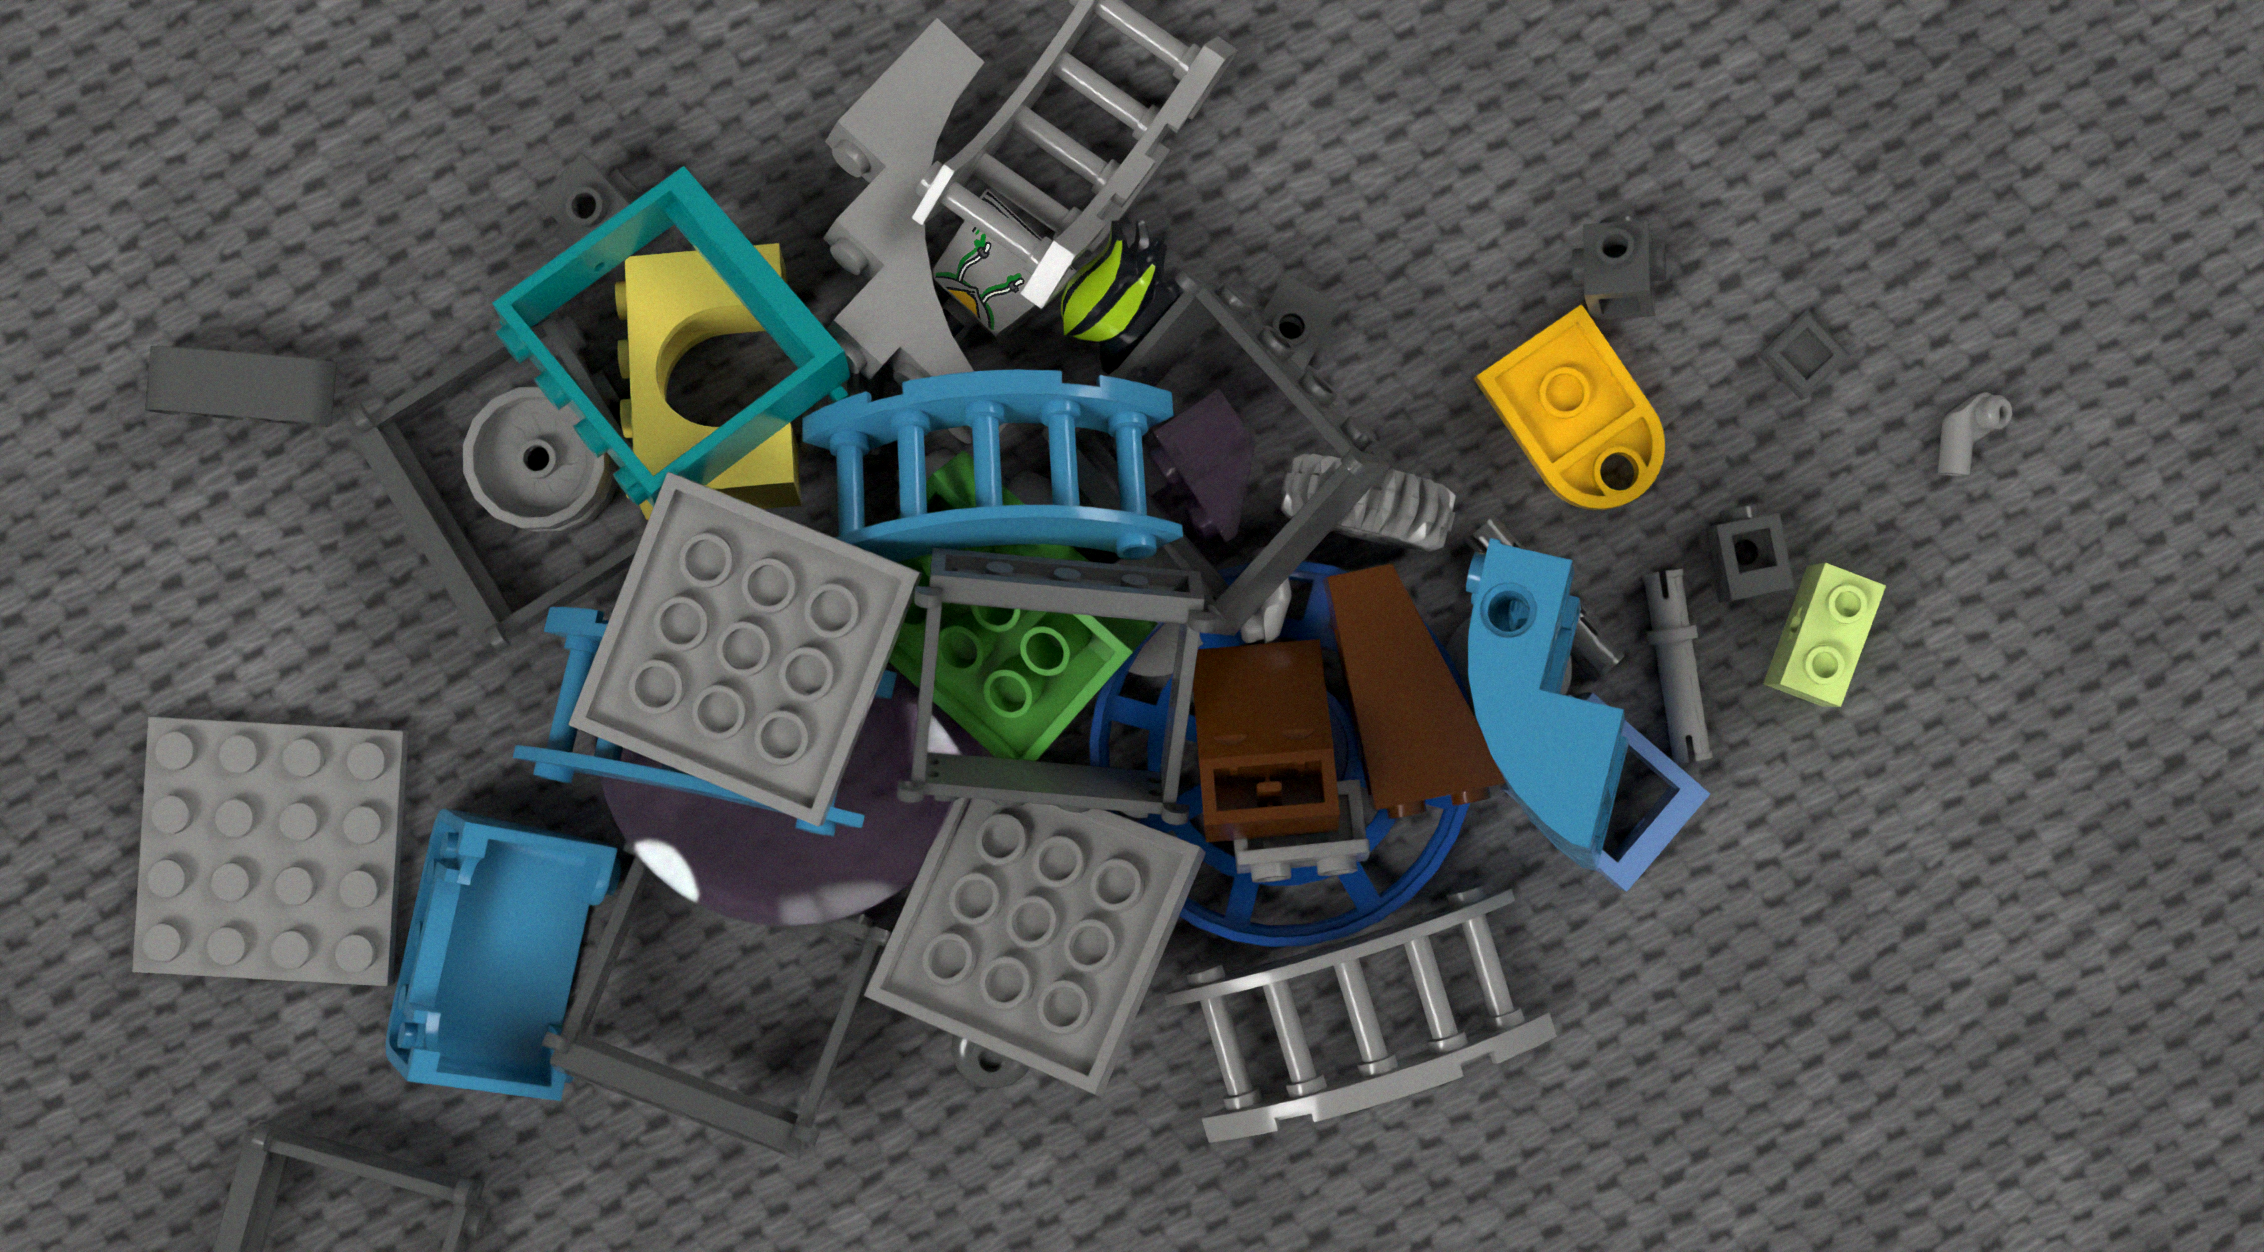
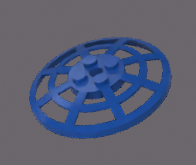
M1302 561L1288 578L1289 580L1313 583L1303 620L1284 619L1280 635L1276 638L1297 639V641L1320 639L1321 648L1322 646L1329 648L1338 654L1333 629L1328 628L1330 612L1323 579L1333 575L1348 573V571L1330 565ZM1250 563L1221 569L1217 572L1230 586ZM1157 622L1158 625L1101 687L1095 703L1089 740L1090 766L1110 768L1109 738L1112 721L1149 730L1147 741L1148 771L1160 772L1173 674L1160 693L1156 705L1122 697L1119 694L1129 669L1142 647L1166 622ZM1424 622L1470 708L1466 689L1451 656L1428 624ZM1240 630L1234 636L1200 633L1199 637L1203 644L1198 649L1239 646L1246 642L1241 639ZM1326 690L1337 782L1359 779L1360 787L1366 788L1361 761L1358 760V746L1348 699L1339 703ZM1189 714L1185 740L1197 743L1196 718ZM1201 783L1177 797L1176 804L1189 805L1190 807L1187 823L1172 825L1163 821L1161 814L1152 813L1148 814V818H1141L1136 822L1163 833L1173 830L1179 839L1197 845L1206 852L1203 859L1205 863L1221 873L1234 877L1225 915L1207 909L1187 897L1179 915L1181 918L1200 929L1232 941L1268 947L1309 946L1344 938L1380 922L1412 899L1437 872L1457 840L1470 803L1452 805L1450 795L1425 800L1427 805L1444 809L1437 829L1419 858L1393 885L1378 894L1360 862H1356V872L1337 875L1356 908L1336 917L1306 924L1266 925L1250 922L1259 884L1295 886L1324 880L1331 876L1318 875L1317 866L1291 868V878L1274 882H1252L1251 872L1237 874L1235 857L1212 843L1206 842V838L1189 821L1203 812ZM1386 808L1379 809L1373 820L1365 828L1366 839H1369L1370 852L1388 834L1397 819H1389ZM1106 810V811H1109V812H1111V813H1114V814H1116V815L1121 816V814H1120L1119 811H1116V810Z

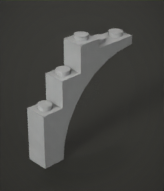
M938 18L928 26L837 121L825 141L832 148V155L836 162L847 173L858 178L862 176L870 183L834 221L823 238L831 246L830 252L834 259L845 270L854 275L861 273L869 280L867 285L840 312L826 330L844 349L849 372L857 374L860 371L870 380L887 363L895 370L894 378L902 389V382L945 374L974 372L951 334L933 286L925 240V224L920 225L912 219L913 214L922 201V198L915 194L916 189L925 173L932 166L938 138L957 99L985 63ZM1003 423L1001 426H999V433L1006 427L1008 423ZM962 426L948 429L962 442L967 444L973 442L971 427Z

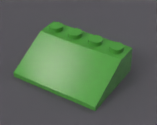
M962 450L934 472L927 480V513L976 507L974 459L966 451ZM1002 485L1003 506L1025 505ZM1013 544L956 549L1089 562L1072 546ZM932 554L897 562L922 572L923 575L918 586L929 587ZM914 595L889 662L919 688L927 608L916 605ZM942 602L933 702L996 758L1036 761L1158 623L1146 620Z

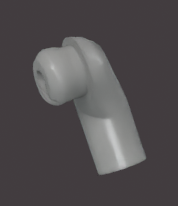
M1988 392L1972 395L1947 413L1941 428L1937 474L1970 476L1973 443L1995 428H2004L2011 420L2012 407L2007 398L2001 395H1992Z
M1261 547L1252 552V561L1260 554V552L1265 547ZM1289 578L1277 588L1240 628L1241 639L1244 642L1254 643L1264 639L1266 644L1280 635L1291 600Z

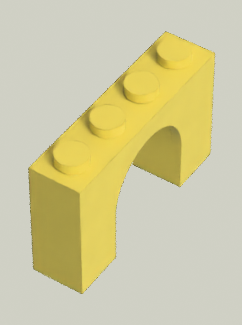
M779 243L753 245L787 284L786 267ZM697 250L630 256L625 260V281L615 283L618 316L620 320H627L628 339L618 340V362L622 378H630L631 399H621L620 401L621 425L624 437L632 438L633 453L653 476L719 428L693 423L677 414L667 404L668 381L679 359L693 346L711 337L766 331ZM791 422L705 486L762 509L802 506L798 444ZM645 500L639 506L646 520H649L653 507Z

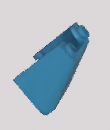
M446 808L439 811L429 840L386 1033L387 1059L406 1081L561 1101L565 1083H571L574 1077L556 1071L549 1063L554 1050L541 1044L546 1032L560 1036L563 1031L562 1025L589 905L599 906L605 895L611 896L617 889L621 863L620 859L616 858L617 848L601 841Z

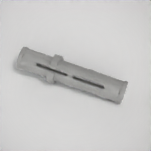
M1683 568L1665 571L1669 592L1667 598H1664L1662 595L1659 572L1643 574L1641 577L1645 585L1652 631L1646 632L1648 645H1655L1672 753L1671 760L1676 764L1689 763L1686 744L1687 735L1692 736L1696 761L1713 758L1705 723L1697 664L1692 639L1698 638L1696 624H1689L1682 576L1684 575Z

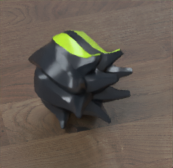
M1144 220L1137 222L1135 241L1130 248L1119 221H1112L1110 236L1105 249L1077 271L1068 282L1062 295L1061 315L1064 324V335H1071L1081 340L1099 343L1101 368L1108 375L1118 369L1185 291L1177 284L1175 279L1164 275V262L1167 245L1164 244L1165 238L1157 236L1151 242L1148 227Z

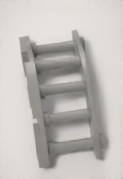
M1069 0L1068 3L1075 8L1040 59L1006 103L959 153L944 164L936 161L925 173L915 194L922 198V201L913 214L912 219L920 225H924L945 207L956 213L1026 262L1024 270L1032 276L1020 294L1039 308H1044L1073 278L1075 272L1070 269L1072 263L1082 254L1088 259L1093 255L1109 235L1112 221H1120L1170 152V149L1161 144L1162 140L1170 129L1178 133L1187 118L1191 120L1194 118L1235 57L1238 49L1219 36L1204 44L1202 48L1195 43L1189 48L1122 0ZM1096 15L1175 69L1173 76L1179 79L1180 82L1162 109H1159L1154 104L1148 109L1070 55ZM1054 75L1134 130L1132 137L1138 140V142L1122 164H1119L1114 159L1109 163L1105 162L1031 110ZM1014 130L1093 184L1091 191L1096 196L1083 212L1075 206L1068 210L993 157ZM976 176L1055 232L1053 236L1055 240L1052 241L1045 236L1040 241L965 187Z
M1483 884L1464 887L1446 894L1448 905L1343 942L1225 973L1222 963H1218L1185 974L1188 985L1164 994L1167 1007L1200 1001L1228 1095L1223 1097L1224 1108L1201 1118L1208 1142L1233 1140L1278 1131L1281 1128L1278 1120L1312 1114L1313 1121L1317 1122L1393 1101L1464 1077L1461 1067L1487 1056H1491L1493 1064H1498L1557 1037L1550 1012L1523 1016L1521 1007L1513 1006L1486 918V913L1515 901L1512 889L1486 894ZM1460 923L1463 927L1489 1015L1484 1017L1486 1027L1465 1035L1464 1030H1457L1428 936ZM1404 944L1432 1038L1427 1040L1428 1050L1396 1060L1395 1053L1387 1052L1359 958ZM1334 966L1363 1061L1357 1064L1359 1072L1325 1081L1323 1073H1316L1288 979ZM1263 986L1291 1081L1286 1084L1287 1090L1262 1095L1259 1086H1252L1225 997L1227 994Z

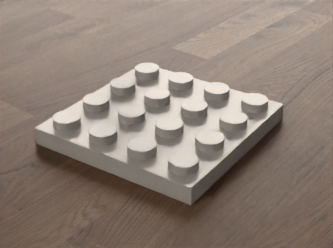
M667 472L568 725L820 827L824 825L912 603L916 586L919 585L923 573L685 477Z
M148 717L132 972L389 986L393 984L409 731Z
M959 798L958 800L951 801L864 996L1102 1098L1206 852L1197 845L1104 809H1090L1086 812L1076 813L1062 810L1056 805L1026 803L1018 807H1005L991 800Z

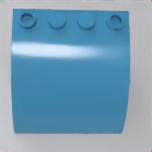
M1490 538L1486 553L1475 551L1466 583V592L1472 593L1471 604H1473L1468 632V678L1476 718L1492 758L1508 788L1529 820L1560 852L1580 867L1597 871L1628 749V738L1621 736L1625 721L1624 709L1560 694L1581 613L1580 599L1569 595L1575 574L1572 560L1501 544V540Z

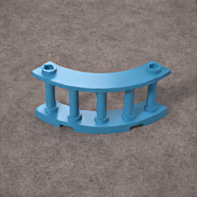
M1014 369L945 374L902 382L903 394L872 402L871 394L866 391L827 405L802 418L803 442L828 449L836 457L839 536L835 538L892 561L900 562L932 554V548L956 550L1013 544L1076 546L1115 552L1118 557L1126 560H1141L1155 555L1157 548L1183 537L1182 524L1147 516L1142 436L1147 433L1149 428L1174 416L1172 392L1139 382L1099 375L1096 379L1097 386L1062 383V371ZM1003 423H1042L1048 426L1053 505L1003 506L999 426ZM969 426L972 428L976 507L927 513L924 436L936 430ZM1075 427L1107 432L1115 438L1120 511L1080 506ZM898 440L900 519L865 527L863 456L872 449Z
M572 607L549 608L544 632L566 638L564 649L570 651L546 749L516 745L513 758L535 763L533 775L555 781L572 783L574 772L659 786L783 813L663 763L661 769L622 762L620 759L623 747L599 737L594 756L572 753L578 729L568 724L609 620H603L604 612L600 610ZM888 670L884 671L874 698H892L897 673ZM836 792L824 825L818 827L797 818L795 828L834 837L837 825L862 828L865 815L834 808Z

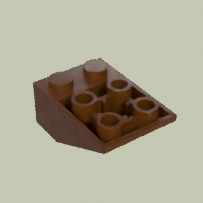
M1320 639L1198 649L1193 679V693L1206 842L1338 832L1340 809Z

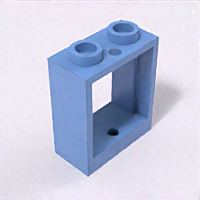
M1583 692L1578 698L1607 705L1598 696L1590 692ZM1625 720L1621 736L1628 738V750L1670 785L1610 856L1602 850L1597 872L1616 888L1627 892L1709 797L1710 793ZM1505 783L1501 789L1517 802Z

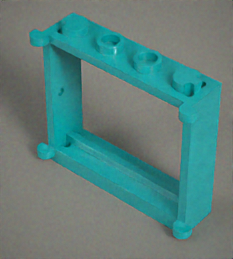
M685 166L492 302L500 318L501 328L495 332L498 338L519 364L529 358L538 368L541 374L534 378L546 398L558 411L568 405L581 421L573 427L593 455L599 458L607 452L620 467L619 470L613 473L615 480L637 506L647 500L654 508L667 472L685 477L702 485H707L826 395L834 403L849 397V394L841 386L842 383L851 377L844 349ZM675 225L798 367V370L653 476L530 328L671 226Z

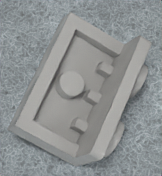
M1360 780L1337 782L1340 809L1338 832L1234 840L1237 874L1251 872L1252 882H1274L1291 878V868L1317 866L1318 875L1320 876L1356 872V862L1367 861L1371 853L1369 839H1366Z

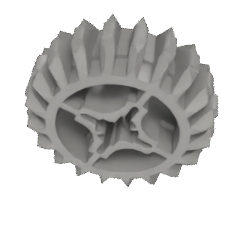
M1302 454L1294 457L1289 473L1285 474L1281 490L1283 499L1280 510L1288 518L1292 519L1342 464V458L1317 454ZM1388 468L1330 532L1403 549L1408 548L1432 552L1444 547L1447 533L1451 532L1455 517L1453 507L1456 496L1443 484L1417 477L1415 474Z

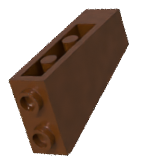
M1393 564L1324 578V589L1370 807L1375 810L1386 808L1388 818L1394 819L1426 812L1425 800L1450 795L1452 805H1462L1491 798L1489 786L1506 782L1492 758L1480 726Z

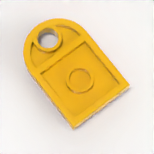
M1582 304L1473 378L1545 484L1563 501L1587 510L1616 508L1642 495L1659 474L1665 454V437L1660 419ZM1609 455H1621L1627 458L1633 466V481L1625 490H1613L1601 478V465Z

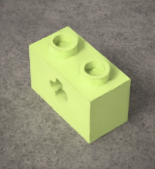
M1828 563L1807 566L1763 684L1820 706L1841 707L1886 585Z

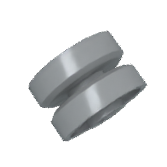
M518 387L493 398L473 418L463 443V474L474 499L494 518L538 533L570 532L592 522L611 503L618 486L613 473L619 470L620 467L607 452L596 458L573 427L581 421L568 405L558 411L539 387ZM545 448L549 454V463L543 470L537 471L535 470V462L544 459L543 449Z

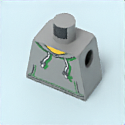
M989 189L980 196V199L1040 241L1042 240ZM966 220L931 272L934 285L949 297L941 308L957 344L977 324L999 343L1044 308H1039L1020 294L1032 276L1024 270L1026 262ZM1070 266V269L1073 270L1076 274L1077 271L1072 266ZM1067 285L1046 306L1060 297Z

